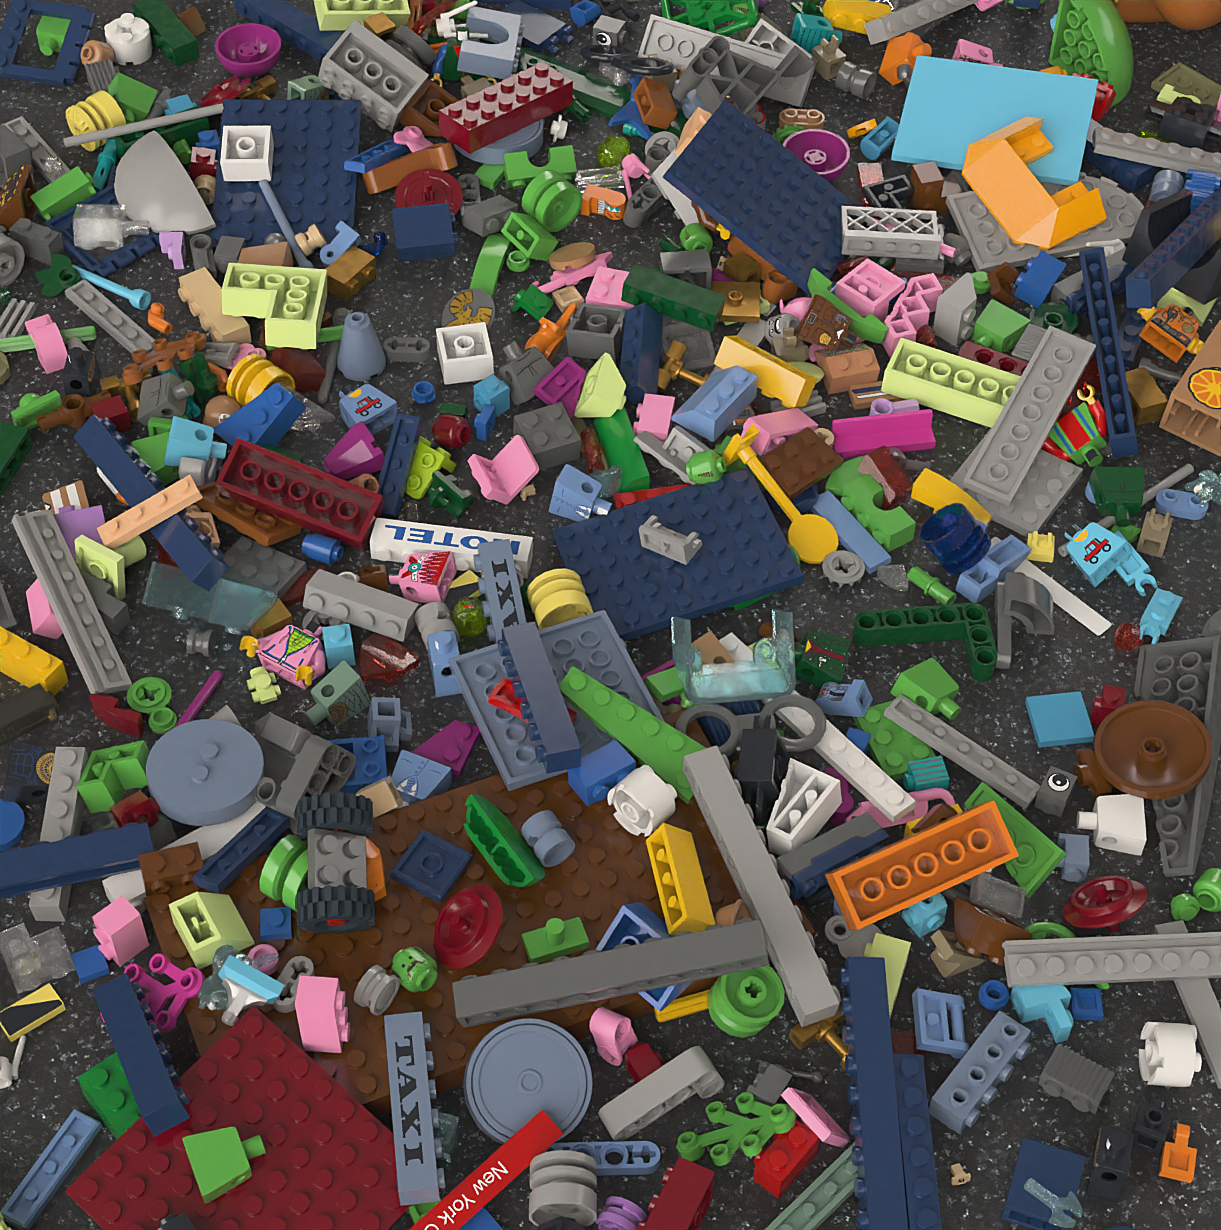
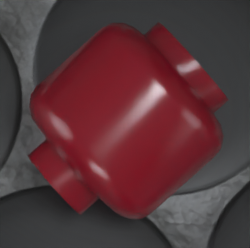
M442 414L432 426L436 443L444 447L460 449L468 443L471 437V428L467 420L453 414Z

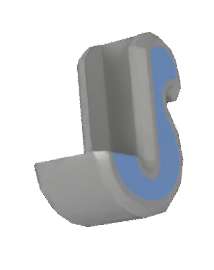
M209 456L208 463H206L204 460L182 457L179 464V478L181 480L191 475L197 487L215 481L216 472L221 468L223 459Z

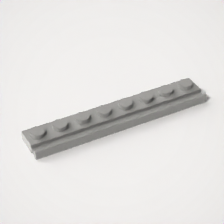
M1095 127L1093 131L1094 153L1187 173L1188 169L1211 172L1221 177V153H1209L1199 148L1182 147L1177 143H1164L1154 138H1141L1132 133L1114 132L1109 128L1101 129Z
M51 510L25 513L24 516L14 514L12 519L14 528L90 693L110 694L129 690L132 682Z
M1221 932L1012 940L1002 943V948L1005 951L1004 962L1008 987L1221 978Z

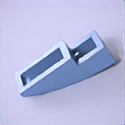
M1013 535L1008 536L981 554L977 564L960 574L955 590L971 602L979 603L995 590L997 580L1005 581L1006 572L1013 573L1020 566L1032 549Z

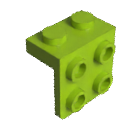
M422 436L419 437L405 493L416 500L423 498L433 482V472L439 471L442 467L452 473L457 465L449 459L451 457L450 453L440 447L437 450L430 447L432 443Z

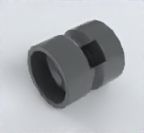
M846 61L838 71L835 86L842 91L852 92V95L865 100L870 96L875 87L877 74L866 68L860 69V66Z

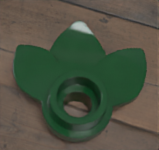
M62 254L52 255V267L35 272L37 280L44 286L41 294L47 297L57 296L81 280L80 273L72 267L71 260Z

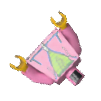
M310 621L303 631L292 625H287L283 630L264 638L256 639L252 636H244L241 640L239 649H248L247 656L254 657L255 653H258L262 666L266 667L268 671L274 672V674L304 690L312 684V680L325 673L326 654L321 641L317 639L322 633V627L314 621Z

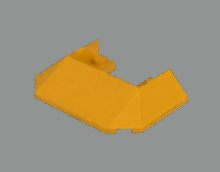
M1026 116L968 145L961 175L1015 244L1024 245L1028 243L1039 246L1038 249L1048 251L1106 221L1107 217L1098 187L1088 191L1083 183L1079 181L1052 196L1046 192L1026 165L1052 153L1053 146L1040 131L1043 119Z

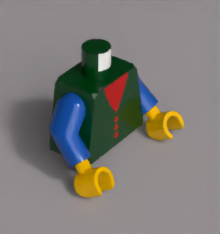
M468 27L456 28V37L448 38L447 44L442 45L436 54L437 58L433 62L432 75L434 76L431 80L438 81L441 88V76L443 80H461L462 77L467 75L471 76L473 80L485 78L484 75L457 70L462 40L480 43L479 38H470ZM486 76L488 82L494 81V84L497 83L493 77Z

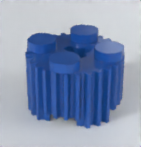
M1194 169L1187 170L1186 177H1190V180H1186L1183 189L1186 188L1193 192L1191 213L1213 192L1219 190L1221 177L1216 176V173Z

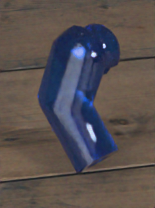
M376 232L373 234L374 241L371 244L357 246V248L371 255H378L387 246L388 239H386L385 232Z

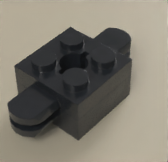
M1178 96L1171 105L1155 99L1148 101L1144 116L1161 123L1157 135L1158 138L1187 148H1199L1201 150L1209 140L1221 143V122L1217 121L1220 111L1216 110L1212 105L1193 102L1191 98Z
M755 715L753 729H742V738L737 741L736 749L737 756L739 757V766L734 768V779H737L741 786V796L745 797V804L748 803L752 809L753 822H755L756 816L758 822H766L768 807H774L781 792L782 781L786 778L789 755L776 728L774 716L766 715L763 720L762 715Z

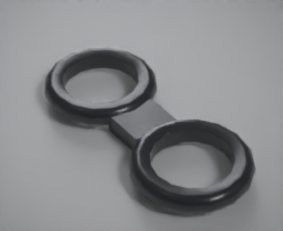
M591 45L582 48L580 51L581 56L586 60L611 63V66L635 75L663 76L674 71L673 63L667 60L645 57L637 58L633 56L631 50L620 46Z

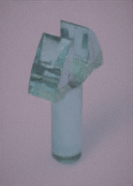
M1032 1178L1026 1181L1024 1189L1051 1208L1052 1215L1049 1223L1059 1227L1074 1228L1076 1221L1063 1212V1210H1070L1074 1215L1081 1218L1083 1210L1073 1192L1070 1191L1067 1197L1058 1198Z

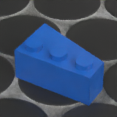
M275 383L213 429L218 436L232 447L237 438L262 448L265 444L275 447L306 409V406L278 383Z

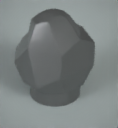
M946 233L942 239L945 245L957 249L954 258L944 255V259L951 264H955L958 268L965 265L973 256L967 239L951 233Z

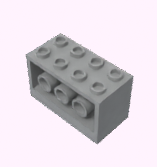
M354 20L322 59L318 79H320V82L325 87L332 88L339 93L343 100H361L362 114L370 116L382 129L392 132L399 124L406 106L426 84L429 74Z

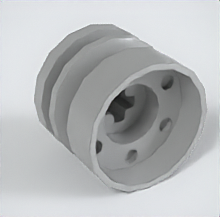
M556 1150L535 1156L530 1162V1188L532 1192L529 1194V1220L538 1226L563 1216L573 1218L577 1223L586 1227L592 1225L597 1220V1194L594 1192L597 1188V1162L589 1155L571 1150Z

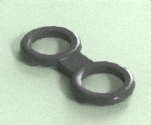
M785 694L774 697L765 704L761 713L735 716L729 709L718 704L701 703L694 705L680 714L675 723V729L687 736L686 728L694 719L702 716H713L721 719L728 726L730 737L718 749L721 755L725 754L726 757H729L736 751L737 741L742 738V729H753L755 715H762L764 720L766 715H773L779 709L798 707L812 716L815 723L813 731L808 736L798 740L780 737L787 752L799 753L813 748L821 741L826 732V717L821 707L812 699L798 694Z

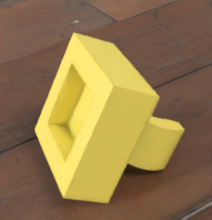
M1038 531L1028 533L1026 545L1032 550L1026 559L1052 563L1055 536L1049 532L1048 535L1038 534Z

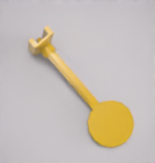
M752 424L743 438L738 433L733 436L721 457L725 458L727 466L739 458L744 464H747L792 522L787 532V543L797 550L800 560L809 564L823 563L828 554L837 550L839 543L836 530L825 518L813 514L801 515L756 457L757 454L751 445L760 431L755 424Z

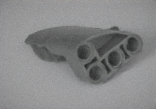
M268 713L255 721V739L261 747L265 768V778L259 780L254 788V797L258 802L297 821V802L299 800H302L304 797L312 798L311 795L337 794L341 790L356 764V758L353 753L326 739L313 735L308 730L272 713Z

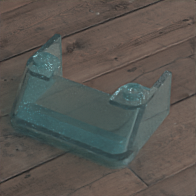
M153 561L142 604L173 611L172 617L188 620L189 615L205 619L209 623L225 626V632L241 635L242 630L248 631L276 604L278 593L221 578L210 591H207L192 583L181 568Z
M772 609L773 637L761 638L755 643L753 647V661L702 665L699 649L691 645L690 620L671 617L673 662L686 697L691 702L702 705L771 699L791 694L796 685L793 612Z

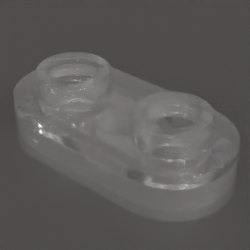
M600 62L598 69L602 72L603 76L611 79V83L618 86H624L625 83H629L631 73L613 67L611 63Z

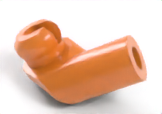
M153 303L148 311V323L151 327L168 335L172 331L173 326L164 320V306L160 303Z
M207 362L211 373L217 375L218 389L222 392L227 391L228 376L226 371L212 362Z

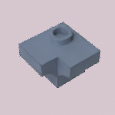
M372 697L367 717L368 736L379 737L384 735L386 752H398L399 741H411L412 738L411 712L400 708V698Z

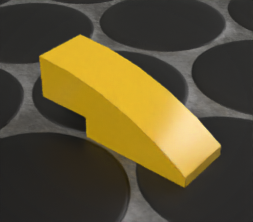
M927 468L922 471L913 484L911 498L934 508L933 516L942 519L946 512H951L960 520H962L963 516H967L987 525L992 519V516L969 494L951 481Z

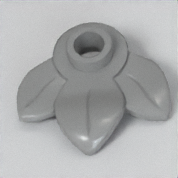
M843 915L831 917L825 925L826 937L830 942L838 945L841 956L846 960L848 956L863 957L867 942L873 944L875 934H883L874 924L859 930H849ZM841 926L845 929V933L838 935L834 929Z

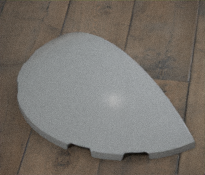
M156 131L146 134L128 149L117 166L114 183L117 201L127 217L137 225L142 223L151 227L155 233L185 231L187 235L216 227L186 170L166 141Z

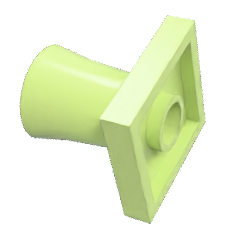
M80 535L75 539L77 567L112 585L115 598L120 601L126 597L124 569L146 556V546L141 537L138 535L119 547L110 550L88 537Z

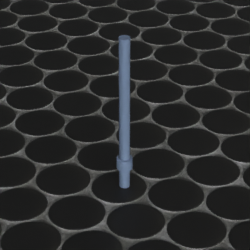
M266 179L261 180L259 186L299 264L298 268L314 269L312 263L307 260L304 252L298 245L294 237L295 234Z

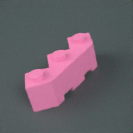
M934 273L911 278L904 293H901L895 303L893 311L885 319L884 324L889 329L882 344L890 359L900 338L915 342L916 334L927 332L929 314L936 311L938 297L943 292V288Z

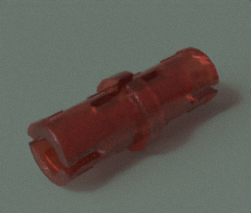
M586 428L580 433L583 443L582 454L587 460L589 473L594 475V467L596 475H599L605 470L602 460L603 449L598 443L596 431L591 428V436L589 428Z

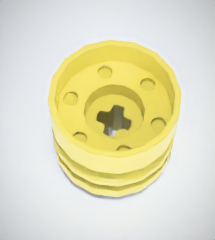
M102 90L89 96L85 102L80 101L66 110L67 123L74 136L126 125L125 117L117 102L110 94ZM114 137L84 143L81 146L88 151H94L99 146L105 145L108 139H114Z
M554 569L544 572L536 577L527 589V598L539 630L586 616L585 612L587 615L593 613L581 578L575 571Z

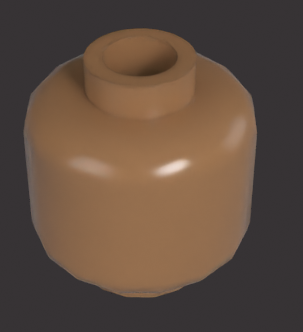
M90 40L81 49V60L84 65L86 63H98L103 60L107 61L108 59L112 63L114 61V52L108 43Z

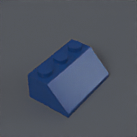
M641 902L625 904L621 907L595 950L603 952L613 950V947L620 944H630L632 946L642 944L649 938L666 939L674 936L668 934L666 923ZM692 982L638 993L658 1011H662Z

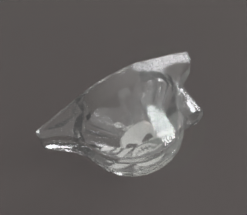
M279 381L278 384L306 406V409L290 427L291 429L297 431L308 430L314 433L321 422H332L336 419L334 415L308 400L282 381Z

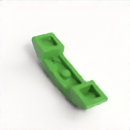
M495 232V234L492 233L488 236L478 257L470 289L483 290L492 299H494L498 288L497 280L506 256L511 253L514 245L504 234Z
M815 268L811 270L807 285L812 297L814 298L815 294L821 295L848 316L851 322L847 329L857 334V337L882 344L885 341L889 327L871 313L862 318L830 292L832 282Z

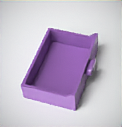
M74 505L58 508L59 513L53 514L73 559H76L75 539L80 535H84L104 546L97 530L98 527L106 523L102 505L75 510Z

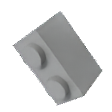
M970 273L964 274L941 294L937 300L932 333L955 347L963 340H967L973 332L972 322L976 315L975 305L977 298Z

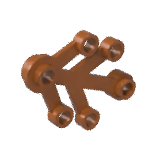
M193 331L186 334L185 339L167 343L166 338H161L152 342L155 352L147 353L146 349L134 351L131 354L134 363L123 367L122 376L125 384L133 385L141 382L144 379L143 371L156 364L159 371L171 369L177 355L180 360L190 359L194 356L193 352L206 347L205 341L207 338L205 334ZM146 361L145 363H143V364H141V365H139V366L136 364V363H142V362Z

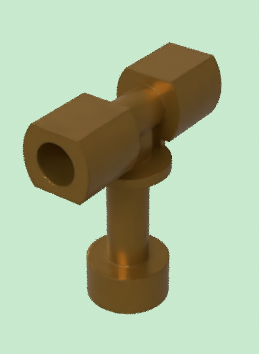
M271 75L257 80L255 87L251 89L247 87L233 100H272L268 96L277 91V82Z
M673 340L666 354L667 361L662 369L659 368L657 390L665 393L671 380L676 381L679 377L700 388L711 375L706 374L705 377H702L683 368L685 363L681 360L687 351V346Z
M149 369L143 371L144 379L142 381L152 378ZM117 375L99 380L103 391L107 389L111 396L120 394L122 397L127 398L129 404L126 408L130 421L139 422L137 421L139 407L137 394L142 386V381L133 385H126L124 379H118Z
M840 1002L836 1015L801 1027L799 1023L790 1029L789 1038L800 1050L816 1039L819 1043L827 1041L842 1057L840 1065L845 1069L848 1045L843 1044V1040L836 1034L838 1030L837 1025L846 1019V1015H841Z

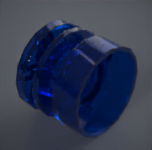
M962 503L946 505L936 511L924 523L919 533L921 542L935 555V559L949 574H959L974 567L984 558L991 546V537L980 524L975 522L974 516Z

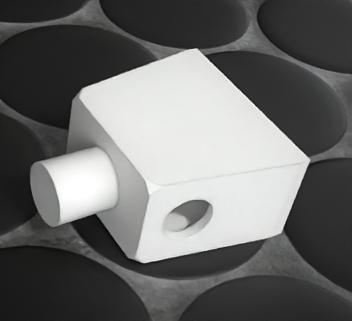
M1130 794L1099 796L1096 798L1093 812L1078 811L1077 829L1093 830L1094 844L1097 847L1141 855L1146 843L1144 799Z

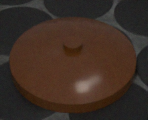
M1144 700L1119 707L1101 722L1095 736L1094 756L1102 775L1117 789L1140 798L1165 799L1181 795L1201 782L1210 767L1212 742L1204 724L1190 711L1169 702Z

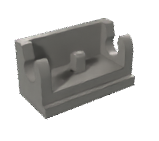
M652 515L644 525L639 527L642 547L685 565L688 564L702 546V540L696 539L699 533L692 532L688 537L656 522L659 517Z

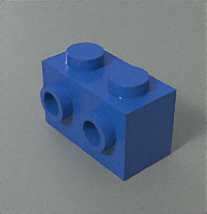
M1041 250L1037 258L1031 257L1025 267L1027 273L1021 272L1017 278L1015 285L1018 288L1014 296L1035 308L1041 307V304L1053 289V285L1059 280L1067 264Z
M614 740L582 757L581 767L568 769V784L584 803L589 806L596 801L605 799L613 787L636 769V761L617 740Z

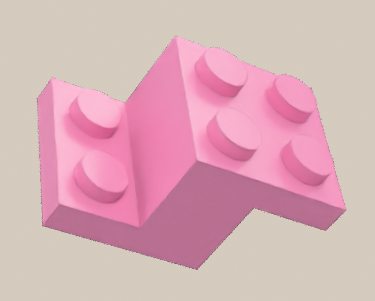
M867 258L836 283L835 296L862 318L871 313L884 323L887 318L889 301L905 289L906 281ZM857 337L855 343L863 342L864 339Z

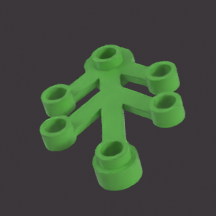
M750 1092L741 1093L737 1096L735 1102L741 1113L747 1114L751 1112L760 1116L754 1119H748L726 1111L722 1102L715 1101L706 1107L707 1116L712 1123L720 1122L728 1125V1127L699 1136L694 1132H685L678 1138L677 1149L682 1158L695 1161L703 1155L705 1146L729 1139L726 1144H717L710 1150V1156L715 1165L723 1166L729 1163L732 1155L740 1146L746 1156H756L774 1133H786L794 1127L796 1112L789 1104H775L771 1107L755 1101L753 1094ZM760 1130L756 1135L752 1134L753 1131Z

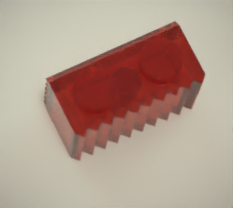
M276 347L270 358L276 367L281 368L292 376L296 391L299 389V391L317 392L327 375V372L324 371V368H321L319 362H316L314 356H311L309 350L294 347Z
M883 445L866 454L858 470L862 475L869 473L884 489L882 504L886 509H889L906 499L913 487V483L910 482V479L907 478V475L898 466L899 463L895 462L896 459L892 458L893 454H889L890 450H886L887 446Z

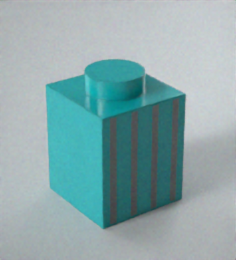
M942 756L908 762L907 772L903 774V783L906 791L915 792L930 788L948 790L950 779Z

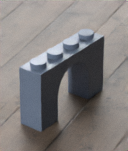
M475 6L469 8L466 22L469 32L488 34V38L479 39L496 44H485L463 39L457 70L500 79H507L511 77L512 72L516 73L524 25L520 24L521 15Z

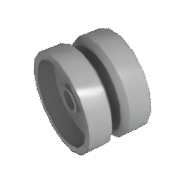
M1 231L0 289L7 287L20 274L25 257L23 247L17 241L5 236Z

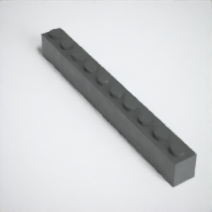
M742 919L737 921L735 925L725 927L722 925H712L701 932L683 931L671 938H649L642 944L632 946L630 944H620L613 947V950L603 952L590 950L584 952L579 957L569 958L561 956L554 958L549 963H527L520 969L510 971L508 969L494 970L491 972V975L481 977L468 975L461 978V981L452 982L456 1018L462 1027L466 1028L770 966L760 919Z

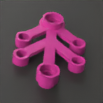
M155 954L150 960V969L158 974H166L176 982L165 986L146 974L144 968L137 964L128 965L124 973H127L132 983L138 981L142 987L150 991L145 994L146 998L142 999V1003L147 1001L155 1018L151 1019L150 1022L155 1021L159 1029L168 1032L175 1027L176 1019L187 1000L197 998L204 993L207 981L203 972L199 969L191 967L183 971L173 965L168 957L162 954ZM175 996L168 1011H161L167 1000Z

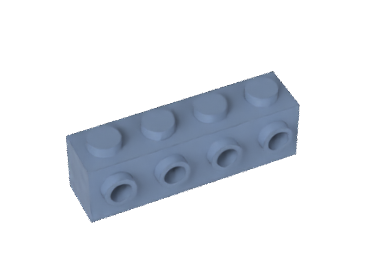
M999 1010L931 1098L929 1114L958 1134L962 1132L966 1125L971 1128L981 1113L978 1110L983 1103L988 1105L997 1093L998 1089L995 1087L1000 1080L1005 1083L1014 1070L1012 1064L1017 1058L1023 1060L1031 1047L1028 1043L1031 1031Z

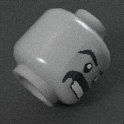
M790 313L773 316L765 324V337L771 344L772 338H783V328L793 327L795 333L800 321Z

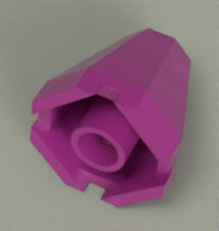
M360 421L351 426L323 458L326 464L322 465L325 473L344 480L362 474L381 471L385 457L379 446L377 447L374 442L375 439L370 431Z

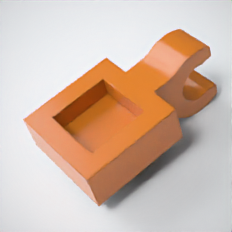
M1177 1123L1176 1130H1173L1172 1143L1165 1141L1162 1148L1159 1176L1191 1183L1194 1179L1197 1149L1188 1147L1190 1126Z

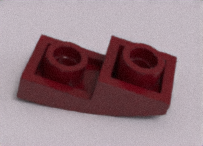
M91 693V705L94 715L98 719L124 734L138 738L142 737L145 728L141 713L132 709H121L117 698Z

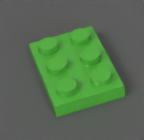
M889 701L868 708L865 717H853L858 729L871 734L869 752L875 764L895 781L903 778V774L907 772L909 761L936 756L931 746L884 716L886 708L893 702Z

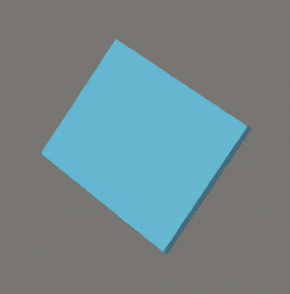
M917 55L891 160L915 164L935 161L937 167L963 170L968 145L1028 116L1043 119L1040 131L1052 144L1053 150L1052 153L1026 166L1040 182L1071 186L1079 180L1098 80Z

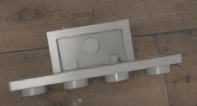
M679 425L672 429L665 443L648 431H643L634 438V442L639 445L641 450L652 454L659 460L662 466L672 469L679 475L682 481L692 485L695 482L690 481L686 471L687 461L690 460L691 455L694 453L711 450Z

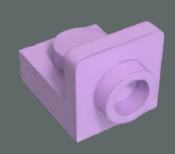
M160 232L159 240L162 253H168L169 260L173 259L174 269H184L186 246L183 232Z

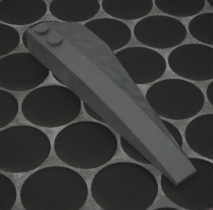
M1220 635L1140 646L1134 687L1136 699H1140V701L1156 700L1169 702L1190 711L1204 724L1212 742L1210 767L1200 783L1181 795L1165 799H1152L1157 821H1155L1156 828L1160 837L1159 846L1163 871L1166 877L1195 874L1205 834L1221 743Z

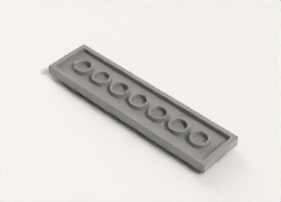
M651 14L637 57L648 58V55L657 54L659 59L670 58L675 69L680 71L688 66L714 36L722 35ZM722 36L729 42V50L773 70L777 68L786 56L785 54ZM816 64L805 74L797 77L780 76L763 97L802 108ZM718 66L710 73L711 75L720 76ZM746 78L741 80L753 93L761 86Z
M1048 327L963 479L962 486L1010 507L1096 348L1095 344L1055 327Z

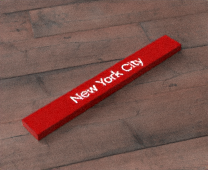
M542 1109L409 1230L460 1229L526 1169L535 1156L542 1154L563 1135L562 1131Z

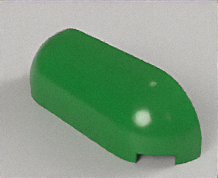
M470 794L465 803V806L468 807L466 823H463L464 829L498 877L505 884L514 887H529L541 881L545 877L542 864L506 816L488 800L478 795Z

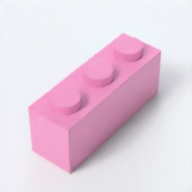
M793 408L749 417L744 423L741 438H743L748 428L755 424L760 433L751 447L757 454L764 456L807 427L811 430L817 429L818 424L800 409Z
M300 976L295 1008L304 1051L342 1053L343 1041H349L350 1023L347 1022L348 1008L344 1007L345 991H340L338 978Z

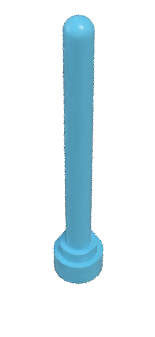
M72 264V267L80 273L81 279H85L92 284L129 299L132 306L140 310H145L151 302V294L143 289L130 290Z

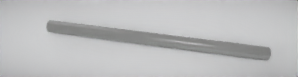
M221 103L63 138L66 148L223 113L224 107Z
M1186 464L1143 492L1142 505L1155 498L1160 490L1170 488L1193 473V466ZM1107 516L1096 524L1107 529L1115 524V517ZM1071 541L1058 548L1061 556L1065 557L1069 554L1066 546Z

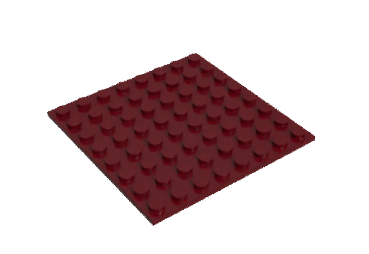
M254 1005L180 1077L181 1081L176 1083L177 1087L182 1085L189 1098L190 1103L185 1105L190 1116L189 1119L154 1137L141 1116L65 1191L103 1230H157L160 1228V1221L172 1213L180 1215L184 1212L196 1230H389L411 1206H400L394 1134ZM227 1127H236L241 1142L260 1135L266 1153L248 1160L252 1176L205 1204L182 1138Z

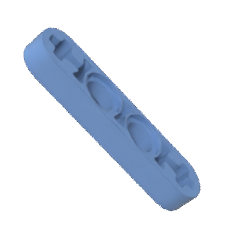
M649 1141L553 1143L543 1152L571 1150L587 1153L597 1162V1176L646 1175L655 1172L660 1165V1150L656 1144ZM610 1152H618L622 1155L623 1160L618 1165H611L607 1163L605 1157ZM628 1152H632V1164H628ZM642 1153H649V1163H643Z

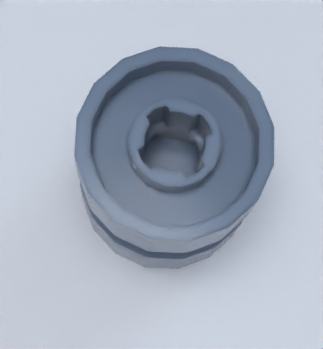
M1174 170L1158 172L1154 177L1149 200L1156 203L1181 191L1184 180L1180 173Z
M550 810L534 814L523 824L521 834L529 846L534 848L535 855L544 867H552L562 863L575 849L574 841L565 829H561L562 824Z

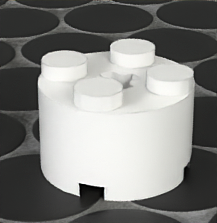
M124 13L121 15V18L105 25L106 41L113 49L115 63L126 65V62H133V65H137L151 57L153 49L149 25L146 21L134 17L131 13Z
M643 765L633 770L609 791L607 799L609 806L614 804L617 810L613 814L617 821L630 833L637 836L640 833H645V837L649 836L674 814V799L677 797V792L672 785L665 784L651 767Z
M1147 1022L1143 1027L1140 1039L1146 1040L1145 1049H1139V1067L1142 1079L1148 1081V1085L1190 1086L1193 1074L1200 1071L1202 1062L1200 1053H1196L1197 1030L1195 1025Z

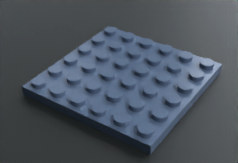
M605 610L538 630L558 686L572 666L664 721ZM497 643L450 658L449 666L508 791L568 772V770L547 774L543 763H538L535 754L536 742L530 741L527 724L529 723L488 703V695L503 677L514 681L513 677L508 678L505 669V661L507 660L505 656H500ZM563 698L566 707L577 712V719L573 723V727L581 745V758L615 740L607 732L603 733L589 718L582 715Z

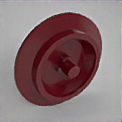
M237 75L230 77L220 84L214 85L198 103L203 108L223 104L224 100H233L250 85L252 80L250 78L240 80Z
M421 169L410 173L401 180L395 191V204L397 208L448 203L450 212H454L456 215L463 201L462 189L457 180L450 174L437 169Z
M1123 876L1099 877L1084 883L1073 892L1071 898L1063 907V916L1066 922L1072 926L1079 928L1107 926L1108 931L1113 933L1119 930V922L1132 917L1145 906L1148 901V891L1143 884Z
M482 884L471 885L460 890L443 906L436 920L434 931V949L442 964L452 969L468 968L480 961L492 948L499 935L503 920L502 902L495 890Z

